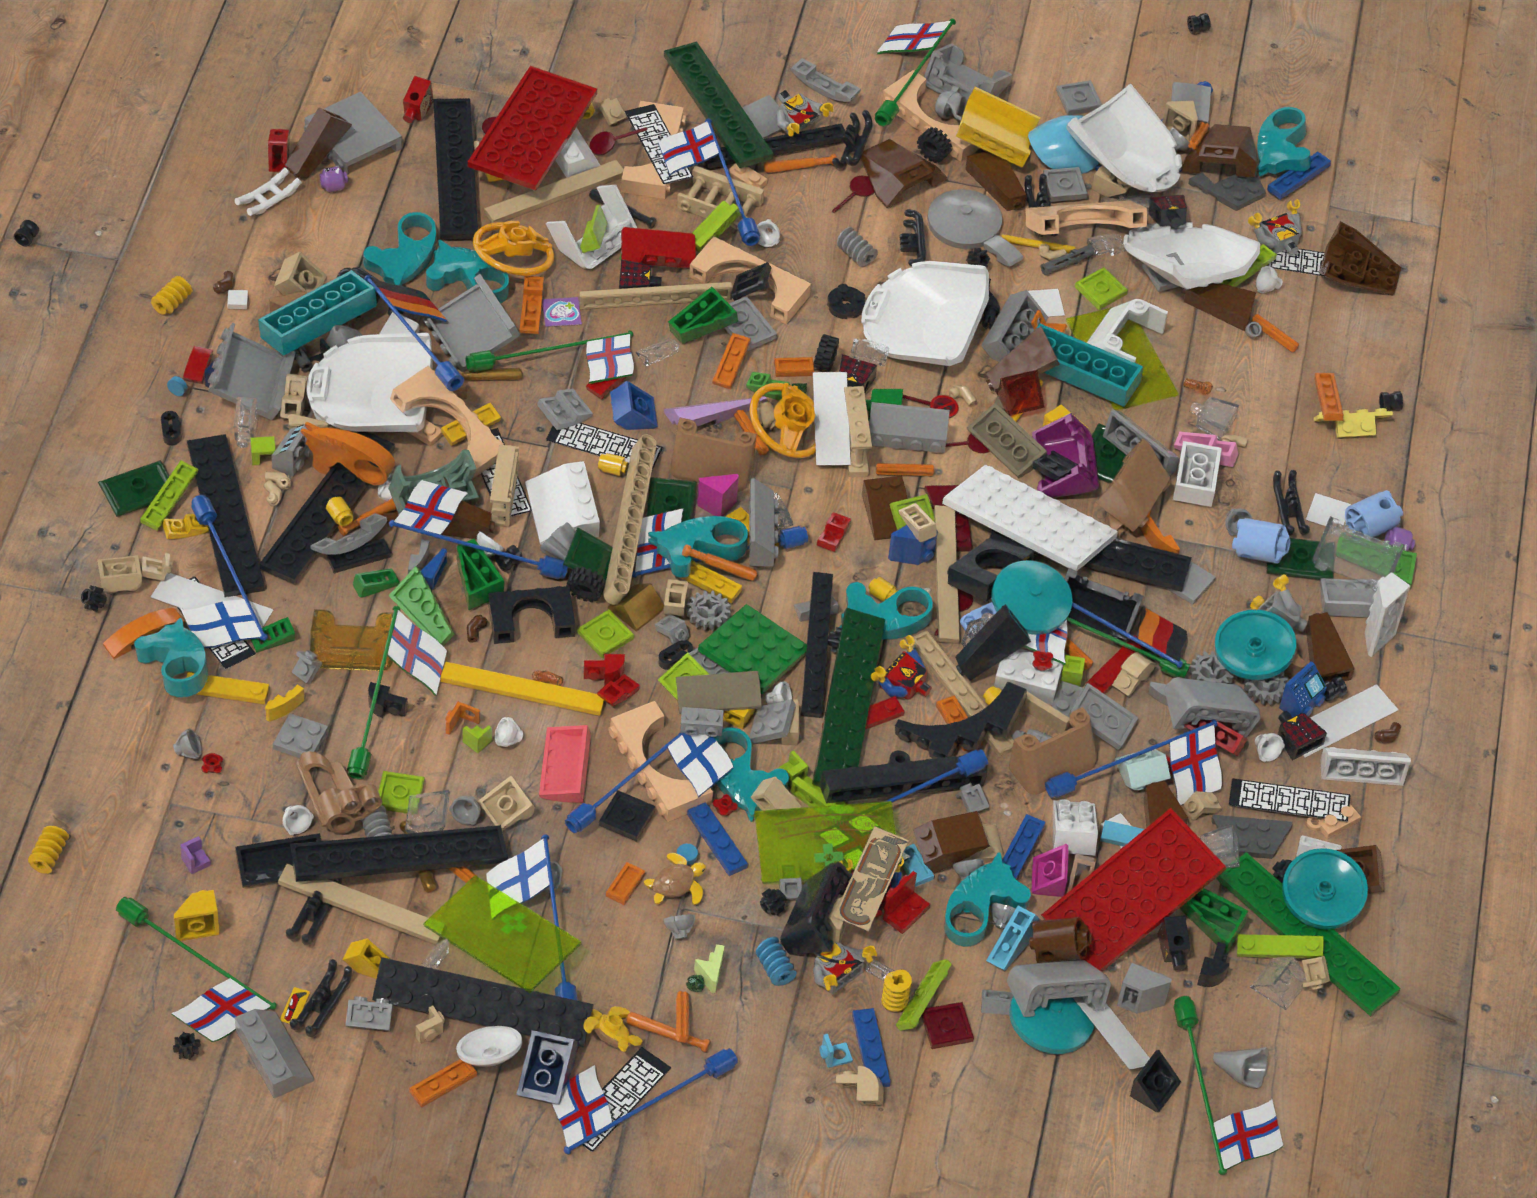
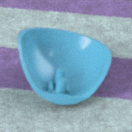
M1083 115L1060 116L1037 126L1029 132V141L1036 155L1044 164L1052 169L1079 167L1081 174H1084L1099 164L1095 158L1076 142L1066 129L1067 124L1073 118L1080 119Z

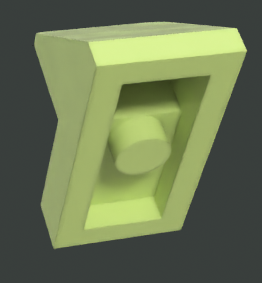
M717 944L715 951L710 952L709 961L696 959L694 965L695 973L712 993H716L724 957L725 946Z

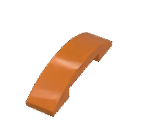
M524 277L519 333L539 334L544 277Z
M1150 510L1146 516L1149 518L1142 528L1140 527L1143 535L1153 548L1179 554V546L1171 535L1165 537L1162 535L1150 516Z
M166 608L148 613L120 628L103 643V646L111 657L116 659L132 651L131 645L139 637L155 634L164 628L165 625H174L182 617L175 608Z

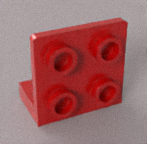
M914 871L908 876H903L899 885L891 888L885 895L886 903L883 908V920L901 934L909 929L930 908V903L914 892L917 873Z

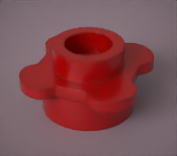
M1035 651L1033 653L1035 658L1032 665L1036 669L1045 671L1052 668L1051 659H1053V654L1051 652Z
M215 753L203 756L202 772L220 773L222 771V756Z
M728 794L713 801V806L717 807V812L722 816H728L738 808L737 803H734Z

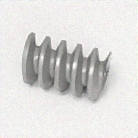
M852 227L845 228L838 236L837 246L847 253L853 261L857 262L859 266L869 265L878 255V250L873 249V246L868 244L867 240H863V237L858 235L857 231H853Z
M381 805L376 811L361 819L366 837L393 835L384 806Z

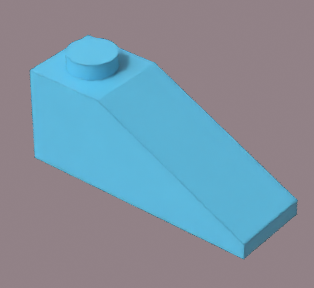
M1017 906L986 961L1005 971L1027 947L1030 937H1033V921H1040L1041 919L1036 914Z

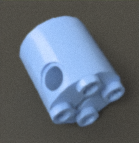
M1388 490L1369 496L1348 506L1345 510L1347 530L1356 540L1362 542L1371 540L1387 532L1389 529L1392 530L1394 527H1397L1400 523V517L1403 516L1402 508L1396 505Z
M1248 518L1238 520L1237 538H1234L1232 543V549L1236 550L1237 556L1278 564L1281 558L1288 553L1290 537L1285 525Z

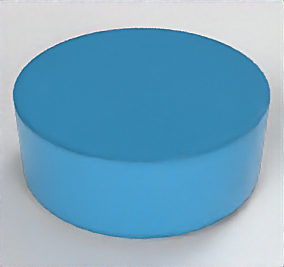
M177 376L172 377L167 383L169 391L176 396H182L188 388L186 382Z
M682 844L678 847L677 854L687 860V865H691L697 860L698 850L692 844Z

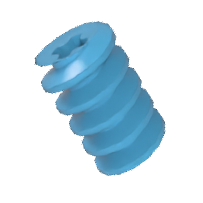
M770 937L758 945L756 955L773 985L781 986L788 984L796 977L797 972L793 970L794 966L790 963L789 957L786 956V951L782 950L783 946L779 943V939L777 937Z

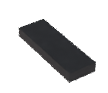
M384 538L365 543L346 553L327 554V559L333 573L391 557V552Z

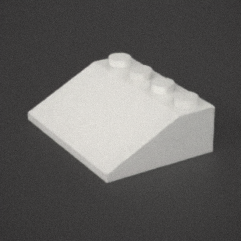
M584 461L563 464L525 482L540 545L566 522L573 527L575 532L577 528H580L594 537H599L600 521Z

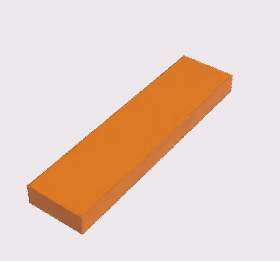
M1315 373L1314 380L1323 420L1343 421L1344 415L1334 373Z

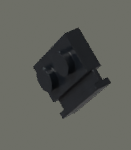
M1051 451L1050 455L1045 454L1033 461V468L1055 481L1072 474L1071 469L1079 465L1055 451Z

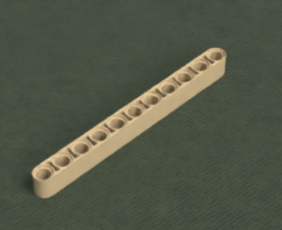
M648 434L642 435L631 451L604 590L605 600L613 605H617L630 588L657 445L656 440Z

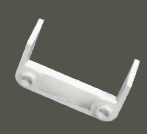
M617 185L597 187L604 202L601 208L608 223L600 249L582 253L580 248L582 238L575 242L565 221L546 223L559 251L583 269L594 268L621 248V230L623 227L637 228Z
M1134 299L1115 306L1109 310L1087 343L1135 363L1136 357L1121 351L1123 342L1117 334L1128 319L1163 334L1168 311L1141 299Z

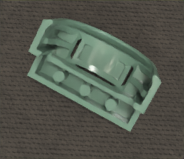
M466 449L462 450L448 464L419 475L403 476L400 464L395 468L388 488L399 514L405 508L413 489L422 480L447 487L444 480L446 478L450 486L449 488L468 493L462 501L475 505L479 498L472 482L477 468L470 451Z

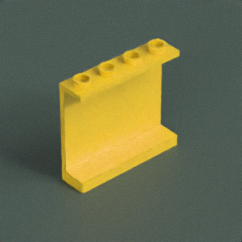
M974 87L967 100L956 137L1023 167L1031 152L1029 150V132L1036 128L1041 117L980 88Z

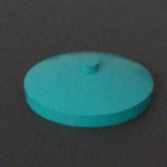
M1026 560L1012 563L998 574L992 588V602L996 612L1006 604L1027 630L1028 634L1040 635L1056 630L1066 621L1072 607V593L1067 581L1054 568L1041 562Z
M1245 610L1228 617L1219 626L1215 636V653L1221 665L1238 677L1250 680L1268 679L1282 673L1292 663L1296 654V636L1289 623L1279 615L1265 610Z
M1319 848L1300 854L1289 864L1282 882V893L1287 907L1297 919L1315 928L1336 929L1351 923L1361 913L1367 899L1368 885L1362 869L1352 858L1337 850Z
M1014 996L1009 1007L1010 1021L1018 1036L1031 1047L1050 1054H1065L1081 1048L1089 1040L1095 1026L1073 997L1048 999L1047 1006L1044 1008L1041 1005L1034 1010V1016L1030 1017L1023 1016Z

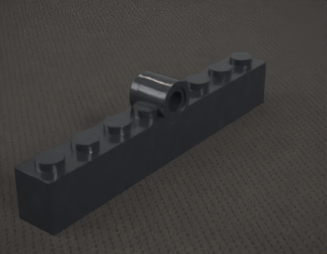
M897 750L891 753L887 764L823 771L819 785L826 803L897 796L957 768L956 763H958V758L961 756L910 761V756L906 752ZM984 768L967 777L964 774L961 775L958 771L911 794L960 789V787L969 783L972 786L977 784L983 786L987 771Z

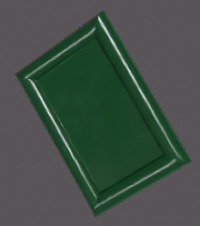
M1098 423L1092 434L1098 479L1111 483L1124 464L1122 461L1126 454L1103 437L1106 426Z
M159 460L99 481L98 484L116 517L149 506L169 478V474L162 461Z
M650 477L646 517L683 509L681 522L693 519L697 482Z
M577 528L563 565L572 570L576 569V567L580 569L585 567L586 570L590 568L592 572H598L597 575H602V579H605L606 583L613 547L586 531Z
M1290 538L1288 553L1281 558L1278 564L1267 562L1266 574H1284L1290 577L1320 580L1321 578L1334 579V543Z

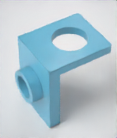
M828 1034L823 1035L822 1045L819 1046V1050L828 1068L853 1061L847 1043L832 1046ZM842 1050L846 1056L843 1059H836L834 1051Z

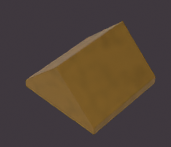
M646 583L635 584L617 605L610 604L608 609L637 632L664 610V605L653 585Z

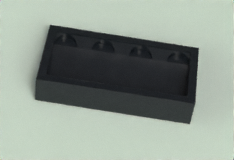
M320 833L236 846L235 853L242 888L278 882L286 865H292L290 844L322 841Z

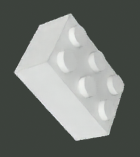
M1183 441L1173 500L1212 507L1222 448Z
M1019 649L1000 661L994 683L996 688L1003 690L1006 683L1011 682L1027 689V692L1046 704H1053L1063 664L1051 659L1053 664L1051 669L1045 671L1038 670L1032 665L1035 658L1033 656L1034 652Z

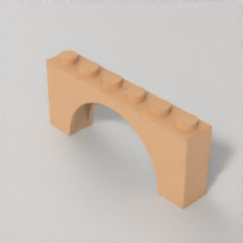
M912 70L884 89L882 103L885 100L894 101L915 70ZM918 73L896 104L899 107L897 115L921 133H924L930 127H933V129L936 127L938 131L941 129L943 131L942 134L946 133L948 135L946 138L951 140L949 142L952 144L950 155L960 162L964 161L967 156L974 154L981 148L956 137L959 125L940 123L928 117L921 110L917 100L925 93L927 79Z
M640 101L639 107L655 104L671 135L683 132L681 126H685L686 115H683L684 107ZM652 163L643 166L624 167L621 179V192L665 199L666 192H670L671 183H662Z
M1131 200L1026 208V227L1040 235L1059 234V228L1088 223L1114 224L1128 228L1147 227V208Z
M713 236L691 262L689 277L702 284H706L719 275L743 273L766 262ZM770 264L772 268L768 283L775 296L771 304L770 317L787 325L809 298L811 283Z
M427 366L393 389L390 400L402 413L416 407H434L451 414L458 420L467 436V450L470 451L477 468L473 478L496 463L499 445L504 444L491 433L489 427L483 425L478 416L469 410L461 398H458L453 391H449L435 375V370Z
M653 701L611 718L610 736L618 742L619 750L628 758V764L631 769L636 770L647 761L643 754V746L652 734L664 728V714L657 703ZM647 765L637 774L640 784L645 785L649 798L655 801L659 814L663 815L667 822L686 815L689 809L702 803L712 804L713 791L711 788L698 798L689 780L666 777L650 765Z

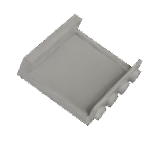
M361 91L324 108L327 111L340 115L352 124L350 129L326 156L335 163V166L341 167L343 172L346 171L347 175L348 166L390 146L395 152L402 149V136ZM315 113L305 117L304 131Z
M481 274L474 277L477 285L438 309L447 319L446 322L427 316L423 319L428 329L433 328L434 331L431 333L437 342L441 340L443 343L440 347L445 355H451L448 358L455 368L458 366L461 372L467 370L465 357L469 356L470 353L485 350L494 353L521 336Z
M232 323L228 329L225 328L222 332L221 339L223 341L218 346L216 353L219 355L212 365L214 372L211 373L208 379V383H210L208 391L273 420L280 411L282 398L285 394L286 375L290 374L296 352L291 351L283 356L270 348L233 332L235 323Z

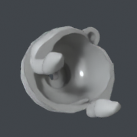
M953 86L951 91H944L938 96L935 111L939 117L949 119L954 115L955 119L961 121L967 100L959 94L960 87Z

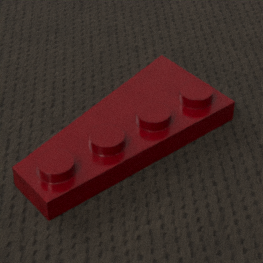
M959 485L925 486L924 491L930 499L932 509H934L935 505L946 506L942 504L943 498ZM955 510L956 552H969L972 546L968 516Z

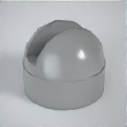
M1257 322L1249 323L1245 329L1246 335L1250 338L1257 337L1262 331L1261 325Z

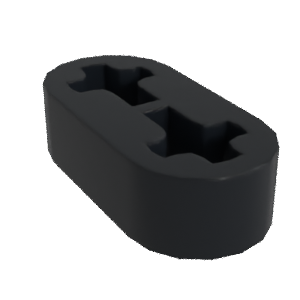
M174 411L164 412L161 415L163 441L167 445H177L181 441L179 416ZM169 419L172 420V424H168ZM169 432H173L174 437H170Z
M680 640L662 650L658 657L659 666L662 669L669 670L687 652L693 651L692 643L687 640Z

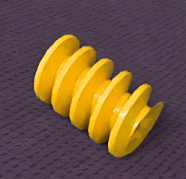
M175 276L156 296L152 297L151 304L159 314H170L174 309L178 308L179 304L183 303V300L188 298V295L192 294L193 289L183 277Z
M57 826L44 827L31 852L32 854L28 858L30 866L40 873H51V868L55 866V861L58 860L62 847L66 845L65 841L69 839V834Z
M899 969L885 976L881 1003L888 1011L900 1012L904 1011L907 1007L912 977L909 972Z

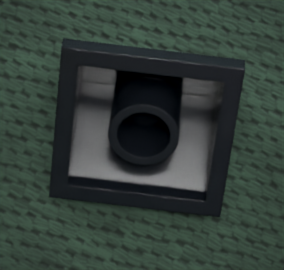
M1160 1050L1154 1052L1136 1076L1130 1093V1097L1155 1112H1160L1181 1083Z

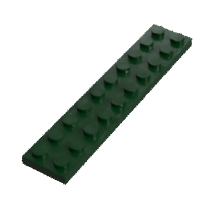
M698 42L664 50L665 59L704 117L712 120L713 130L739 169L773 159L772 150Z
M846 608L844 611L812 780L814 785L820 786L819 783L823 771L858 767L874 683L871 679V674L875 672L885 623L884 618Z

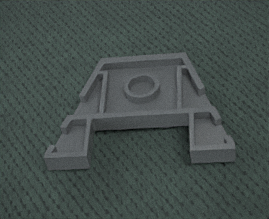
M1201 172L1189 178L1188 183L1192 187L1196 185L1201 188V192L1207 195L1212 194L1217 197V201L1235 211L1264 198L1266 194L1257 173L1255 177H1243L1234 174L1214 184Z

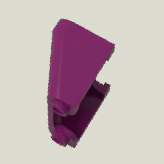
M1072 413L1032 432V437L1047 451L1048 455L1051 454V451H1055L1079 464L1071 469L1072 474L1057 481L1045 475V480L1042 479L1038 482L1037 491L1055 498L1089 493L1099 488L1092 435L1089 429Z

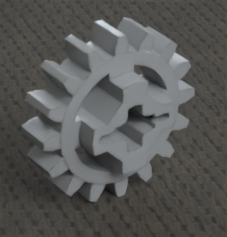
M704 590L703 595L697 592L696 598L691 597L690 603L687 604V617H690V623L696 622V628L703 626V630L710 627L714 631V626L719 628L722 623L724 624L730 618L731 605L727 604L728 599H722L721 593L717 596L714 595V591L707 594V591Z
M1206 651L1203 653V656L1198 654L1196 659L1192 660L1189 672L1192 673L1191 679L1224 684H1231L1234 674L1227 671L1221 665L1214 651L1211 652V655H1208Z
M1282 672L1274 677L1263 680L1244 679V690L1248 691L1249 697L1254 696L1255 702L1259 699L1261 704L1268 701L1272 705L1273 700L1278 703L1280 698H1282L1288 678H1283L1285 673Z

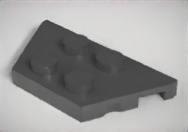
M1212 815L1211 819L1212 824L1217 826L1219 836L1225 842L1228 852L1233 856H1242L1247 852L1251 857L1272 859L1292 827V822L1223 815Z

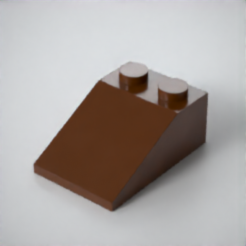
M901 475L863 480L862 498L874 541L891 539V533L897 531V527L889 504L908 499L903 477Z
M978 811L931 820L913 829L923 862L934 874L990 847Z
M1377 845L1337 850L1352 858L1360 866L1367 880L1368 894L1385 892L1381 851Z

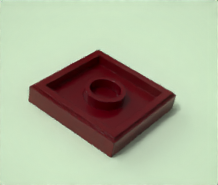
M963 1002L925 1008L921 1017L931 1049L974 1041Z

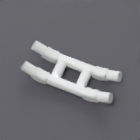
M284 167L279 174L277 173L264 185L251 193L249 192L246 195L235 198V204H249L256 199L260 204L248 208L247 214L249 216L262 214L279 201L291 196L302 182L296 178L283 191L277 186L290 173ZM270 190L275 196L267 200L262 194Z

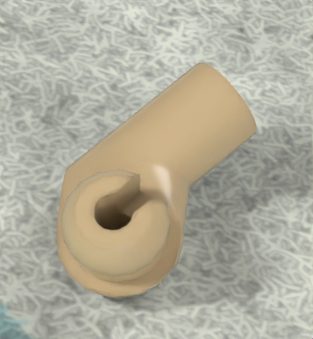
M955 385L949 390L950 397H962L969 406L977 401L967 386Z

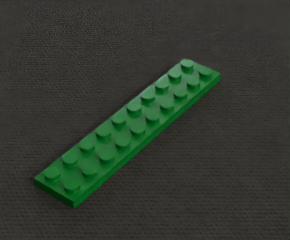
M1247 852L1226 867V870L1216 878L1278 935L1323 936V956L1326 959L1330 981L1369 1016L1399 993L1401 989L1334 929L1315 928L1297 919L1285 903L1282 883Z

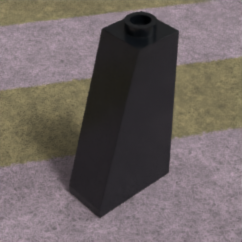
M1006 604L998 610L955 656L958 663L956 666L961 676L966 675L970 681L1031 642L1027 630Z

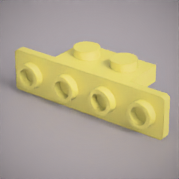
M1381 408L1375 409V412H1368V409L1357 410L1356 413H1349V410H1343V421H1335L1337 438L1375 436V419L1389 418L1393 415V411ZM1319 412V415L1314 417V422L1329 420H1323L1322 412Z

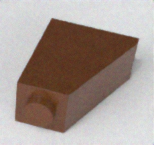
M461 501L450 524L441 535L477 539L478 533L482 532L490 537V533H494L495 522L492 521V513Z
M1165 780L1153 782L1146 786L1143 798L1146 828L1170 808L1187 824L1188 816Z

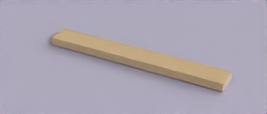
M617 160L538 188L536 191L533 190L484 208V213L491 223L503 222L622 178L624 169Z
M731 282L580 291L579 308L593 309L693 302L710 287H713L725 300H731L732 285Z
M935 505L934 523L938 531L935 546L938 642L958 643V588L948 584L947 574L949 566L957 561L955 510L948 506Z
M928 631L913 637L915 640L913 648H916L920 657L951 696L955 695L968 717L977 714L987 707L966 679L961 676L955 665ZM987 731L984 738L999 757L1012 751L1014 740L1010 735L1006 739L1004 737H995Z
M289 864L286 865L278 880L279 885L313 897L314 891H319L322 893L323 902L435 945L438 944L445 930L446 924L328 879L296 882L293 866Z

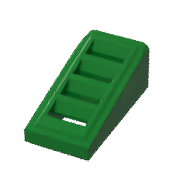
M390 568L355 574L353 587L361 598L398 586L400 581L393 569Z
M287 617L262 628L264 634H269L271 640L268 641L266 639L263 641V644H260L258 639H250L257 653L295 641V631Z

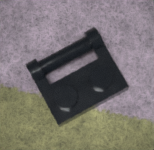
M768 262L736 275L731 292L734 301L758 290L769 288L768 279L772 267Z

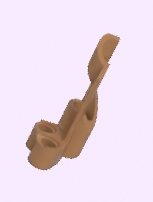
M308 751L301 754L300 760L296 765L322 827H327L334 833H347L354 828L355 821L367 817L382 805V799L376 785L367 784L360 786L358 784L354 787L341 762H329L326 757L316 752ZM321 767L327 770L336 788L325 790L319 795L309 772L310 768Z

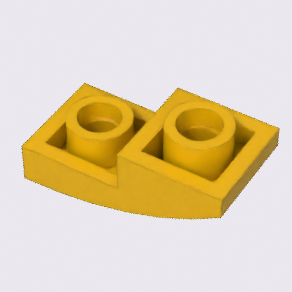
M185 514L184 519H164L162 524L167 539L188 538L208 532V526L199 524L195 514Z
M297 684L293 690H289L286 693L285 697L278 694L273 700H269L265 706L266 720L269 722L277 720L296 709L304 701V688Z

